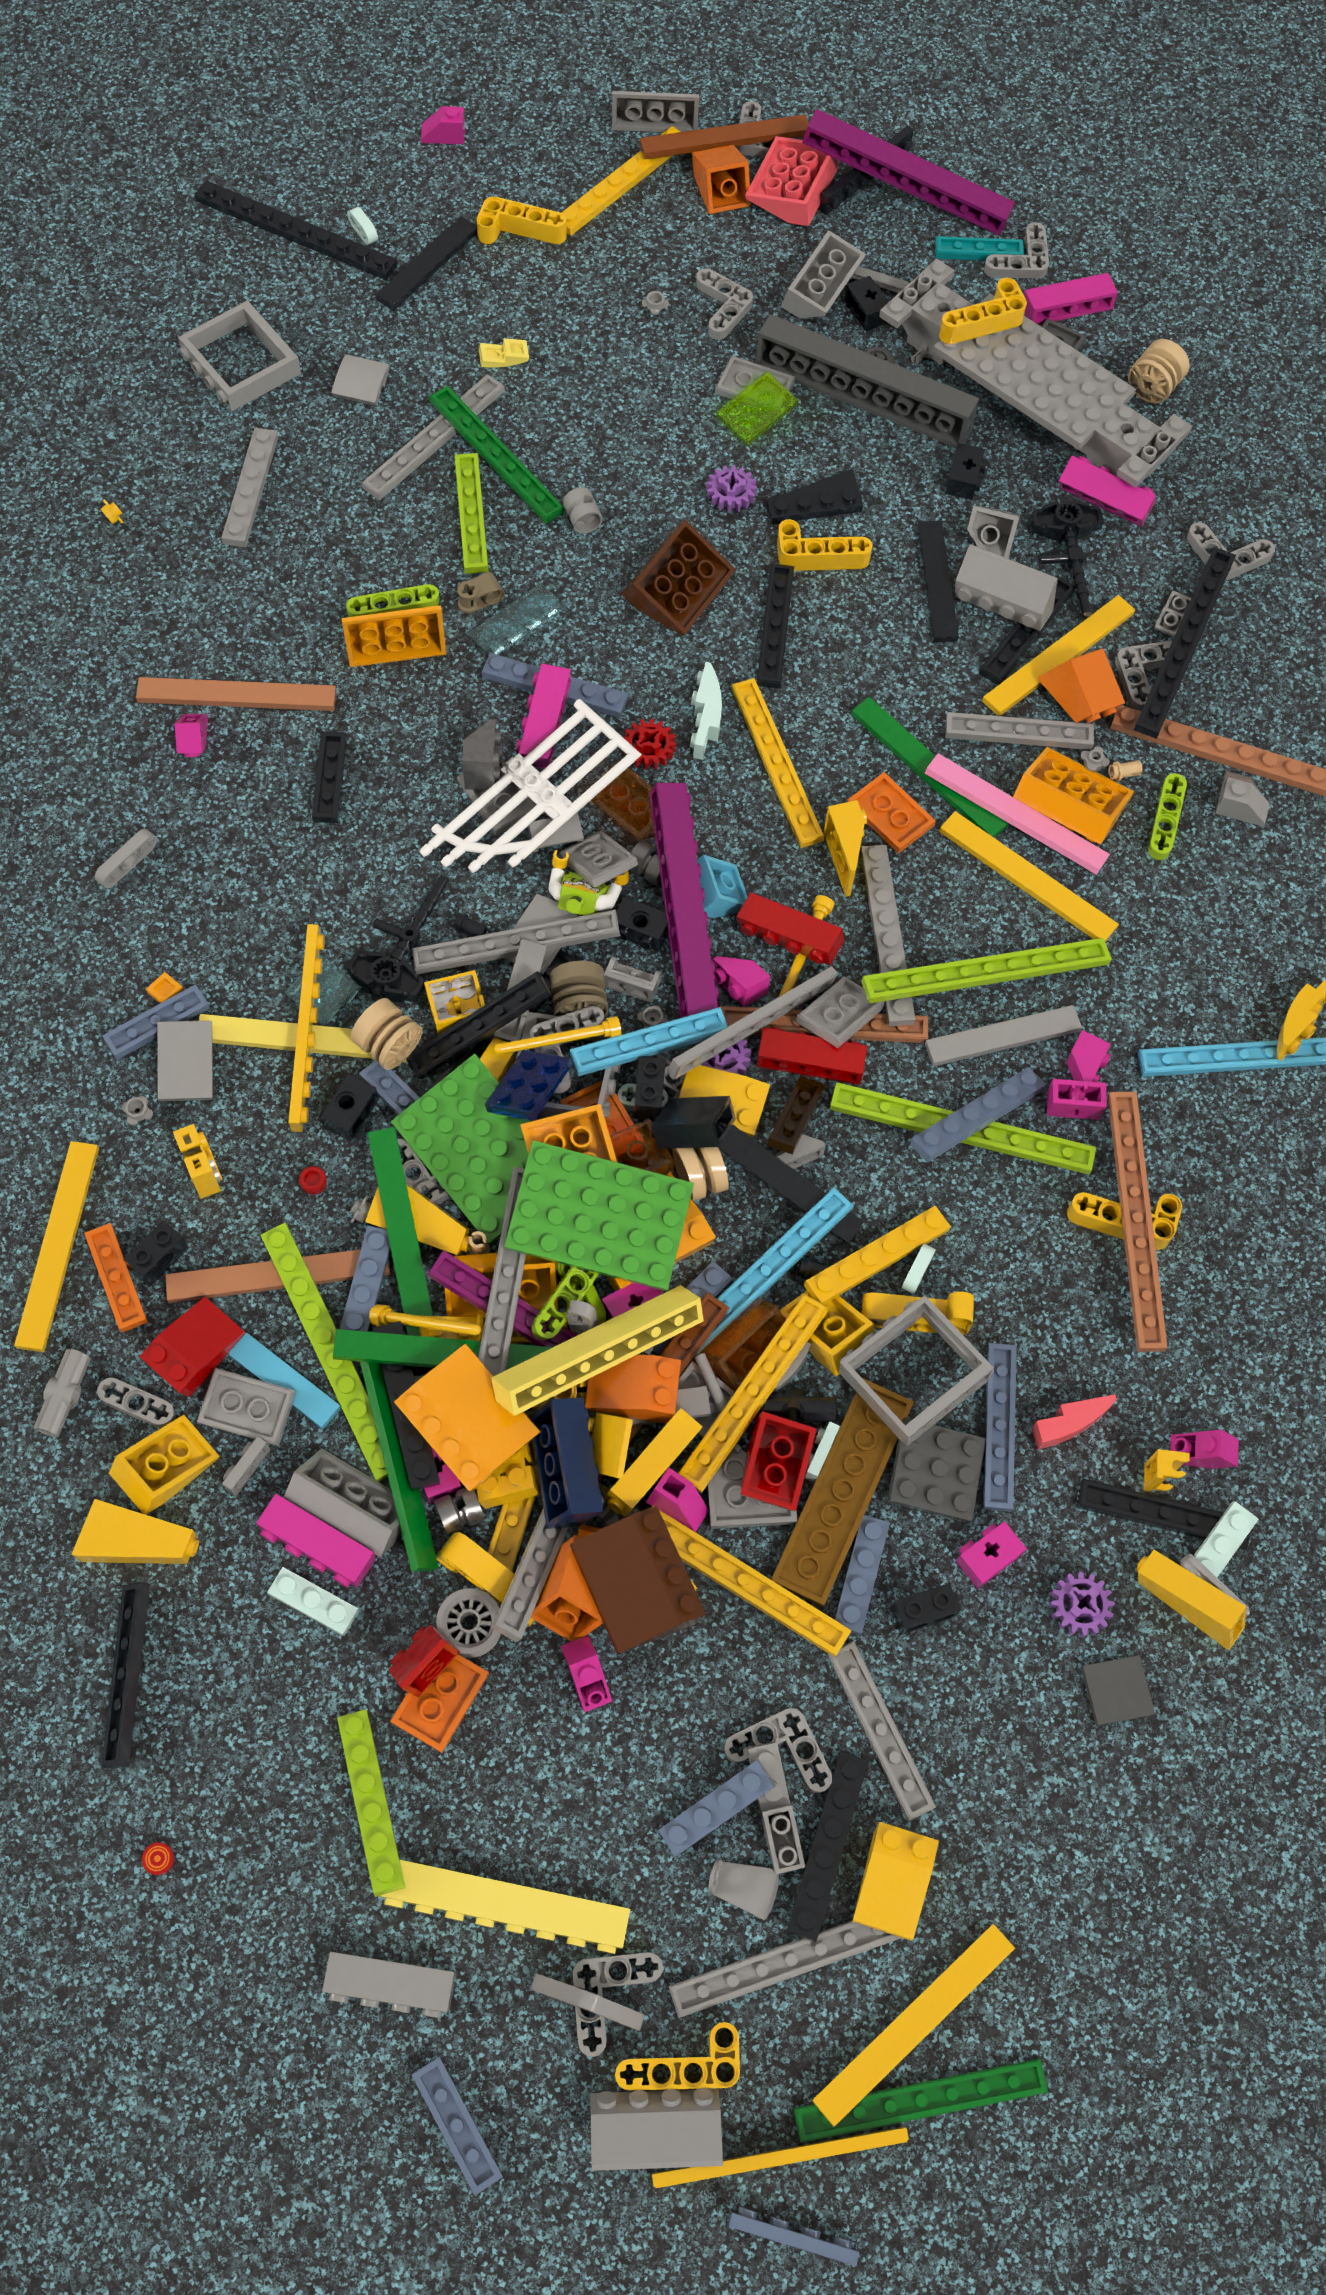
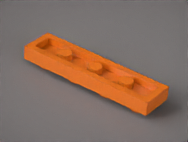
M109 1223L85 1232L86 1240L120 1332L123 1333L148 1323L131 1274L123 1260L124 1255L112 1224Z

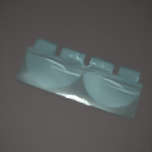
M540 583L467 634V637L485 654L490 651V653L498 655L509 647L508 643L513 645L527 635L526 630L528 632L533 631L545 622V618L550 619L560 612L562 607L559 604V599Z

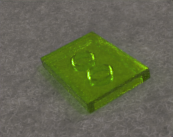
M766 371L718 410L716 417L746 446H749L798 405V399L773 375Z

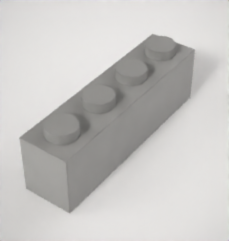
M330 1952L322 1992L330 1993L329 2000L347 2003L348 1997L361 1999L360 2005L379 2008V2003L385 2002L392 2004V2011L410 2013V2008L415 2007L423 2009V2016L441 2018L442 2012L449 2013L456 1973Z

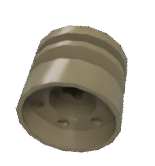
M571 961L561 964L551 971L549 976L551 994L554 996L552 998L554 1015L562 1016L591 1006L599 1007L604 1012V1017L608 1014L607 994L604 991V971L599 964L592 961ZM594 1017L589 1018V1020L597 1021Z

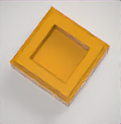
M164 972L146 988V991L157 1002L162 1003L184 991V988Z

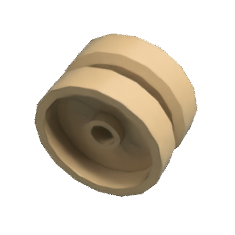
M718 1147L672 1149L678 1178L694 1183L691 1194L692 1201L706 1197L707 1189L713 1194L729 1189L725 1164Z

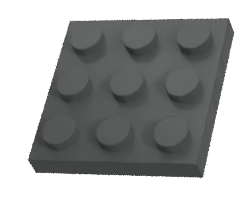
M905 1417L902 1419V1423L906 1425L913 1419ZM933 1425L907 1447L898 1439L887 1502L967 1523L971 1522L986 1438Z

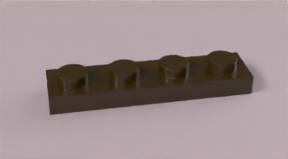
M803 1076L799 1077L769 1137L767 1146L793 1155L823 1093L825 1084Z

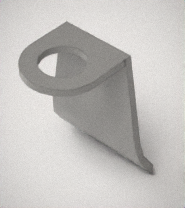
M717 1859L710 1875L708 1890L711 1894L765 1920L771 1912L776 1898L779 1874H775L774 1869L729 1863Z

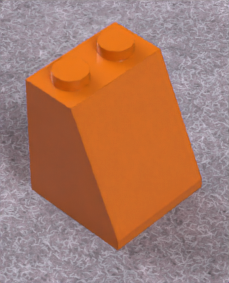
M734 145L692 152L693 174L709 214L751 206V201L745 198V194L750 187L749 163Z
M1104 649L1070 659L1038 677L1042 685L1076 723L1086 720L1087 724L1100 719V714L1104 718L1118 712L1116 707L1125 703Z
M574 1535L560 1546L530 1617L570 1642L583 1638L603 1624L570 1547L571 1543L581 1539L577 1535Z

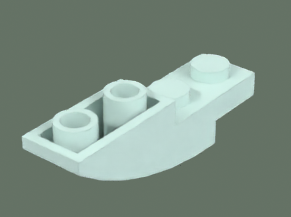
M709 662L705 663L703 671L698 672L696 685L699 686L698 691H693L691 705L695 706L694 716H697L695 727H698L697 733H692L690 747L694 748L693 758L703 760L708 740L718 742L722 710L719 682Z

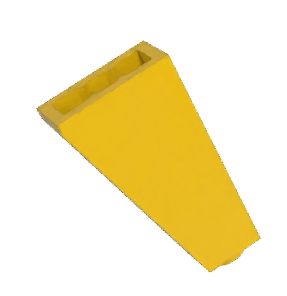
M406 1182L418 1241L459 1256L463 1255V1252H467L470 1248L469 1235L471 1229ZM377 1187L365 1222L387 1230L379 1188Z
M682 1408L679 1409L623 1474V1479H619L604 1497L610 1509L615 1513L626 1517L701 1430L702 1426Z
M94 1499L72 1555L81 1562L187 1564L189 1558L195 1556L199 1540H197L198 1536L192 1529Z
M1153 1550L1149 1557L1144 1556L1136 1568L1138 1571V1583L1224 1648L1230 1650L1245 1628L1247 1606L1156 1550Z

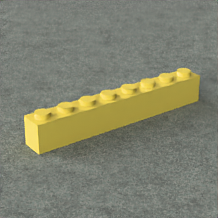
M680 1285L491 1377L496 1402L515 1416L703 1322L700 1297Z
M400 1860L406 1888L379 1896L385 1898L384 1905L403 1908V1903L416 1905L414 1911L433 1915L434 1909L446 1912L445 1918L463 1921L464 1916L476 1918L475 1924L490 1928L494 1927V1922L506 1924V1931L524 1934L525 1929L537 1931V1938L554 1941L555 1935L567 1938L566 1944L578 1947H585V1943L590 1942L598 1944V1951L615 1954L616 1948L623 1949L630 1913L629 1908Z

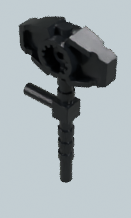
M1078 500L1062 503L1055 501L1032 512L1030 518L1033 533L1038 535L1043 534L1044 537L1059 541L1061 538H1064L1067 543V553L1040 555L1039 563L1040 565L1067 563L1068 568H1072V575L1075 580L1074 585L1077 589L1076 594L1080 602L1082 616L1088 618L1092 615L1088 598L1089 592L1086 587L1087 583L1084 578L1085 573L1082 568L1084 555L1082 547L1078 546L1076 540L1102 528L1104 521L1101 508L1090 506L1089 503Z
M441 875L438 878L430 894H427L424 899L425 902L420 906L419 912L414 916L411 926L405 925L404 928H400L378 918L375 919L373 928L399 938L400 942L390 958L387 957L386 953L355 952L347 965V973L368 994L373 993L376 996H385L391 1002L418 1001L425 989V980L404 961V956L408 954L410 948H415L420 940V929L425 925L427 917L431 915L433 907L437 905L440 895L449 882L447 877Z

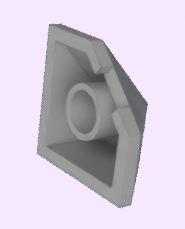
M974 505L967 530L977 547L1008 559L1020 514Z
M1226 771L1215 813L1264 827L1270 805L1250 777Z

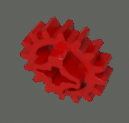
M641 719L639 726L632 723L631 730H625V737L623 738L632 746L636 739V745L633 747L642 754L635 761L636 768L642 764L644 769L648 770L649 766L653 765V768L657 770L659 763L666 766L667 759H673V752L676 750L675 734H671L670 727L663 728L662 721L654 724V719H650L649 723H645Z

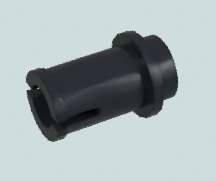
M459 913L453 923V928L456 929V932L460 933L462 931L472 937L484 935L488 929L487 926L468 918L466 913L464 915Z
M810 1257L806 1259L801 1258L798 1275H803L805 1279L807 1276L813 1277L834 1264L812 1261Z

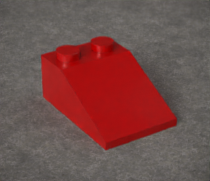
M204 1297L163 1330L139 1357L179 1393L191 1397L247 1332L207 1297Z
M762 1411L755 1418L748 1443L740 1495L795 1512L817 1428Z
M431 1624L427 1628L421 1627L414 1634L412 1645L406 1651L404 1649L400 1650L391 1660L393 1665L389 1669L398 1685L403 1690L417 1697L423 1694L460 1653Z

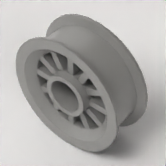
M474 1588L458 1590L449 1595L441 1604L436 1619L437 1630L460 1651V1656L464 1658L482 1656L497 1644L501 1633L491 1628L499 1611V1606L489 1594L482 1590ZM464 1603H469V1609L465 1608ZM474 1603L479 1604L476 1610H474ZM459 1605L462 1610L461 1613L455 1610ZM484 1607L488 1610V1611H486V1612L480 1614V1613L482 1612V1610L484 1609ZM451 1614H453L455 1617H457V1619L449 1617ZM466 1617H475L478 1620L475 1628L467 1630L462 1627V1621ZM491 1617V1621H483ZM448 1625H457L448 1629ZM482 1627L490 1628L489 1632L482 1629ZM455 1633H458L455 1639L451 1636ZM478 1633L484 1636L481 1641L478 1638ZM464 1636H466L465 1644L460 1642ZM474 1637L476 1643L470 1644V1638Z

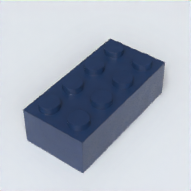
M583 1398L551 1399L528 1416L541 1431L532 1439L546 1525L547 1529L577 1527L602 1513L604 1504L603 1495L598 1485L599 1471L593 1457V1438L589 1434L588 1410L584 1406Z

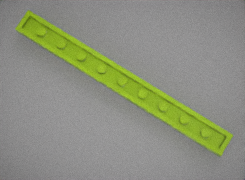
M1104 938L866 975L863 976L861 982L870 1004L1109 965L1112 958Z
M836 1082L829 1109L920 1133L954 1113V1111ZM998 1122L989 1124L960 1142L1088 1175L1092 1171L1096 1152L1095 1146Z
M283 1223L261 1234V1238L376 1481H380L388 1477L368 1393L353 1361L333 1359L337 1328L288 1225Z

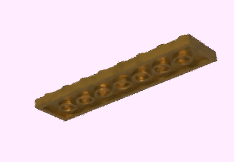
M862 1378L901 1421L908 1417L914 1401ZM857 1392L771 1579L791 1593L822 1608L826 1603L898 1439Z

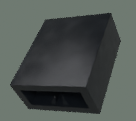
M730 1096L670 1098L651 1125V1134L656 1140L657 1148L718 1147L736 1120Z

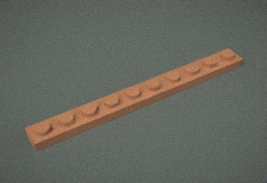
M1123 705L1117 707L1118 712L1114 715L1110 729L1326 797V769L1168 719H1165L1157 739L1134 730L1141 711Z
M1110 1092L1108 1103L1137 1352H1164L1168 1347L1137 1092Z

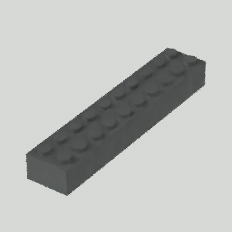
M771 314L758 333L756 364L795 376L794 382L956 448L958 443H966L973 430L980 399L978 397Z

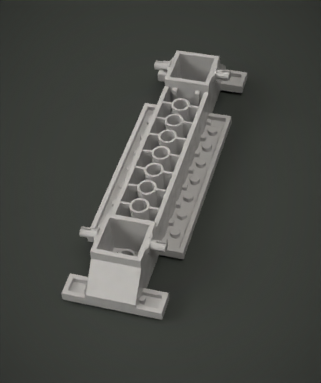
M938 259L934 260L880 310L879 317L895 328L902 324L908 335L907 343L918 351L911 357V361L915 362V365H918L924 358L932 359L940 365L948 362L1086 454L1087 459L1092 465L1098 468L1099 466L1108 468L1112 472L1111 474L1123 479L1135 488L1146 477H1149L1191 432L1192 425L1175 414L1159 427L1125 405L1135 395L1136 389L1025 316L1023 317L1022 324L1015 328L955 344L942 342L939 338L943 315L946 312L973 304L944 286L953 277L954 269ZM989 294L980 303L994 300L995 296Z

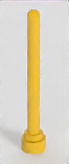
M823 895L816 896L812 904L813 917L823 920L827 915H830L835 905L834 901ZM802 954L796 955L778 997L794 988L807 956Z
M614 1016L606 1018V1021H602L601 1025L496 1044L493 1047V1051L495 1054L500 1055L600 1035L612 1038L621 1035V1026L618 1017Z
M381 1304L374 1305L369 1313L370 1323L377 1327L401 1321V1325L469 1335H478L481 1331L478 1324L397 1313L389 1306Z

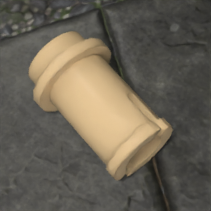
M1140 760L1125 763L1115 761L1109 766V776L1112 780L1115 779V781H1120L1126 777L1141 776L1142 764Z
M476 1231L471 1234L472 1237L469 1236L470 1248L468 1252L470 1255L487 1254L490 1252V1246L483 1232Z

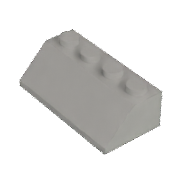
M613 91L612 130L665 132L671 126L681 132L697 130L699 94Z
M828 230L788 288L781 307L798 318L825 316L866 254Z
M970 544L956 578L955 597L1041 631L1054 609L1058 578Z
M322 1448L294 1471L284 1499L373 1551L379 1557H382L394 1545L402 1531L390 1488Z
M699 2088L697 2090L668 2089L665 2091L636 2090L633 2092L604 2091L601 2093H590L592 2171L723 2166L721 2109L718 2089Z

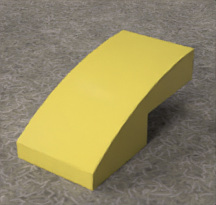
M504 338L503 345L480 343L481 367H507L529 360L526 340Z

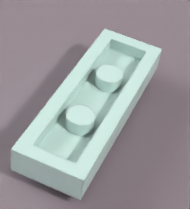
M1232 1501L1194 1554V1557L1218 1577L1259 1519L1240 1504Z
M282 1567L267 1592L268 1595L342 1636H345L359 1612L357 1607Z

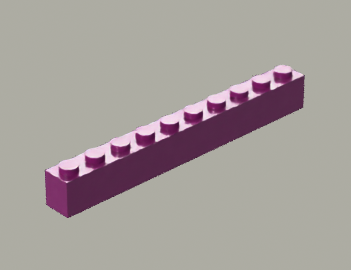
M818 109L815 110L802 142L811 148L999 236L1015 203Z
M656 783L649 795L680 1018L718 1008L717 999L719 991L717 985L714 984L715 963L711 960L710 956L712 942L711 937L707 935L708 915L707 912H704L703 907L705 893L700 885L701 866L697 863L696 857L698 844L694 840V818L690 815L689 808L691 805V795L687 792L686 783Z

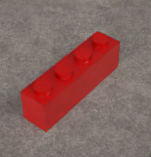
M750 892L736 916L739 930L745 935L757 936L770 945L777 944L786 948L792 954H802L818 964L824 963L831 966L844 943L843 929L841 927Z
M763 1027L756 1067L860 1085L867 1046L861 1045L857 1041L844 1042L839 1048H836L821 1037L810 1036L805 1032L793 1033L783 1031L778 1027Z

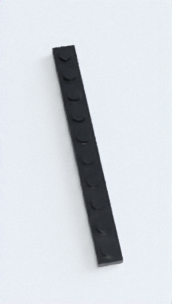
M207 180L194 194L196 202L386 281L398 266L397 259Z
M1216 547L1213 548L1135 725V731L1157 739L1234 562L1235 554Z

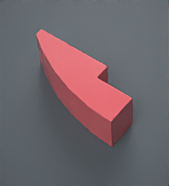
M1116 1395L1062 1404L1055 1412L1057 1417L1036 1421L1031 1429L1037 1450L1062 1443L1088 1429L1111 1408L1117 1400Z

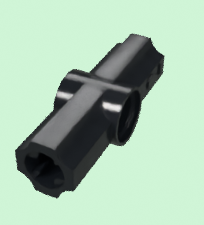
M790 1389L783 1395L770 1394L754 1418L763 1411L801 1424L804 1421L836 1422L837 1397L806 1396L804 1392L797 1389Z

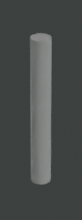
M705 1353L694 1358L719 1413H721L727 1401Z

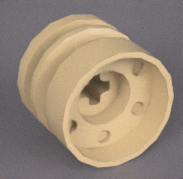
M1167 339L1155 340L1130 368L1128 373L1129 385L1136 389L1135 394L1144 401L1154 404L1161 403L1170 396L1171 392L1175 390L1176 386L1188 374L1190 368L1189 358L1177 343Z
M383 998L374 1002L358 1018L351 1032V1040L366 1053L371 1052V1058L379 1062L384 1069L389 1070L400 1065L412 1053L421 1039L422 1027L413 1022L409 1016H402L401 1009L389 999Z

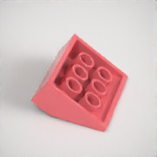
M776 136L748 188L745 198L787 223L809 226L821 203L822 193L829 188L839 168L838 160L803 144V140Z

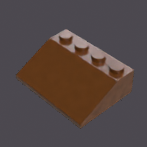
M684 519L669 533L621 594L638 611L684 636L736 569Z
M657 1506L632 1514L570 1544L617 1655L693 1626L706 1615Z

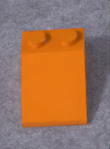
M635 1355L589 1378L584 1406L590 1411L667 1424L675 1415L681 1360L656 1355Z

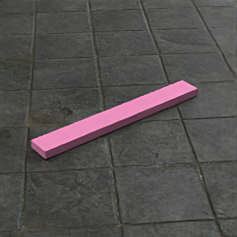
M939 753L925 771L926 775L1096 875L1110 855Z

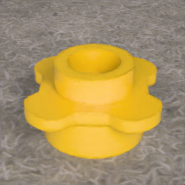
M104 499L103 502L106 505L101 510L112 524L118 520L124 523L119 517L123 514L114 502L109 505Z

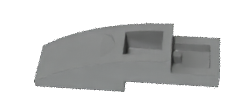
M521 939L507 990L536 971L540 972L547 946ZM528 1011L497 1030L493 1037L508 1042L520 1040Z
M774 1741L748 1747L746 1749L750 1765L756 1760H760L776 1787L757 1799L775 1874L805 1868L778 1744Z

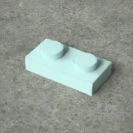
M829 1422L826 1430L820 1428L814 1442L819 1446L815 1455L810 1453L806 1469L808 1470L805 1476L806 1480L812 1483L816 1482L838 1433L839 1425Z

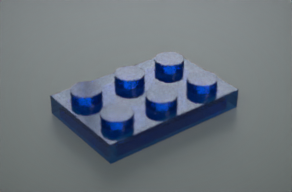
M522 1050L485 1103L487 1112L535 1121L571 1068L570 1058Z

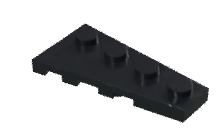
M853 469L770 498L767 500V509L771 524H777L788 519L799 521L862 512L863 503Z

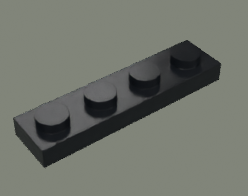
M321 731L312 810L313 822L338 823L347 746L346 732Z

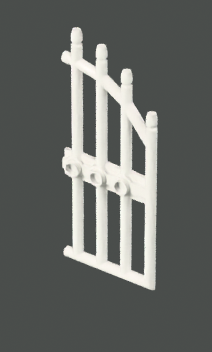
M578 699L574 703V707L578 710L526 757H522L520 754L511 757L505 763L506 765L500 769L505 775L446 827L443 828L441 825L435 824L431 830L436 835L419 852L425 857L444 841L456 846L450 851V854H447L441 860V864L445 868L450 866L455 859H458L466 851L481 853L477 860L472 861L468 866L472 873L478 871L481 865L486 864L495 855L517 852L507 862L513 868L642 754L581 699ZM585 717L594 724L592 728L543 771L539 772L532 766L538 758ZM601 732L610 739L608 743L558 787H555L548 781L554 773ZM617 747L627 754L573 803L564 796L568 790ZM511 782L521 789L465 839L453 834ZM527 797L537 804L492 845L476 843ZM543 812L553 819L531 840L509 843Z

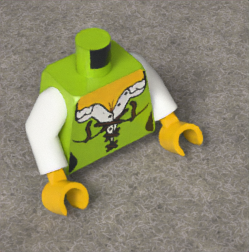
M556 850L552 859L554 868L551 871L549 892L555 900L559 901L558 908L583 916L612 909L622 890L621 886L626 885L629 881V870L624 874L614 877V883L605 882L594 888L577 873L564 872L562 869H565L567 866L569 854L566 852L565 858L560 859L557 857Z

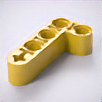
M489 197L484 201L477 216L478 240L483 244H492L497 240L500 231L553 244H561L567 238V219L560 212L499 197Z
M1002 278L998 281L994 300L946 312L942 317L939 332L940 340L946 344H955L1020 326L1023 322L1027 301L1017 282L1012 278Z
M788 519L779 524L777 550L780 565L794 566V571L863 569L870 563L873 544L866 537L801 538L800 526L796 521Z
M1084 1192L1074 1196L1067 1209L1068 1219L1072 1223L1124 1239L1120 1203ZM1173 1194L1162 1195L1151 1211L1156 1250L1164 1249L1176 1233L1182 1203ZM1162 1206L1169 1208L1172 1213L1164 1212ZM1103 1214H1109L1113 1220L1105 1219ZM1155 1230L1162 1231L1165 1237L1158 1236Z
M953 1292L949 1294L947 1300L928 1298L962 1335L969 1333L973 1325V1294ZM866 1293L862 1296L861 1314L874 1324V1327L883 1328V1324L894 1315L898 1317L904 1312V1308L909 1302L913 1303L922 1297ZM923 1317L906 1329L908 1331L937 1333Z
M460 1532L453 1533L436 1555L437 1560L452 1572L460 1573L480 1590L489 1594L501 1606L514 1573L466 1535ZM530 1618L527 1626L530 1627L535 1620Z
M726 2022L718 2023L712 2027L709 2032V2057L623 2060L615 2070L616 2082L625 2090L732 2087L736 2084L740 2075L738 2032L733 2025ZM720 2028H726L732 2034V2042L726 2048L718 2046L715 2041V2034ZM722 2062L729 2063L733 2068V2076L728 2082H721L716 2076V2068ZM648 2063L646 2075L649 2085H642L643 2078H634L631 2085L626 2084V2079L620 2078V2071H625L626 2065L631 2064L634 2071H643L641 2064ZM689 2063H696L701 2068L702 2075L696 2083H690L684 2077V2069ZM657 2064H665L670 2070V2078L663 2084L656 2083L652 2077V2070Z

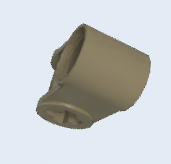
M491 572L483 573L476 578L459 584L457 590L460 597L458 599V608L464 613H474L484 607L500 602L505 592Z

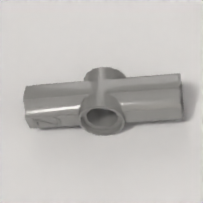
M66 1349L55 1377H51L45 1387L43 1395L44 1404L34 1425L36 1431L47 1436L59 1437L70 1409L75 1408L81 1395L80 1384L91 1360L89 1355L74 1349Z

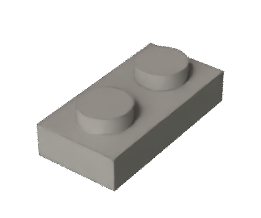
M258 1436L254 1442L250 1441L242 1450V1458L236 1466H230L224 1474V1482L222 1484L235 1497L270 1452L267 1442Z

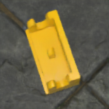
M1158 1449L1144 1464L1143 1491L1171 1490L1173 1485L1163 1484L1162 1482L1167 1477L1182 1478L1186 1475V1472L1177 1470L1183 1463L1189 1462L1190 1453Z

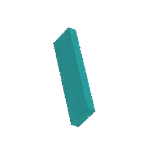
M936 236L935 239L936 259L986 261V258L993 254L1024 255L1023 240L944 236Z

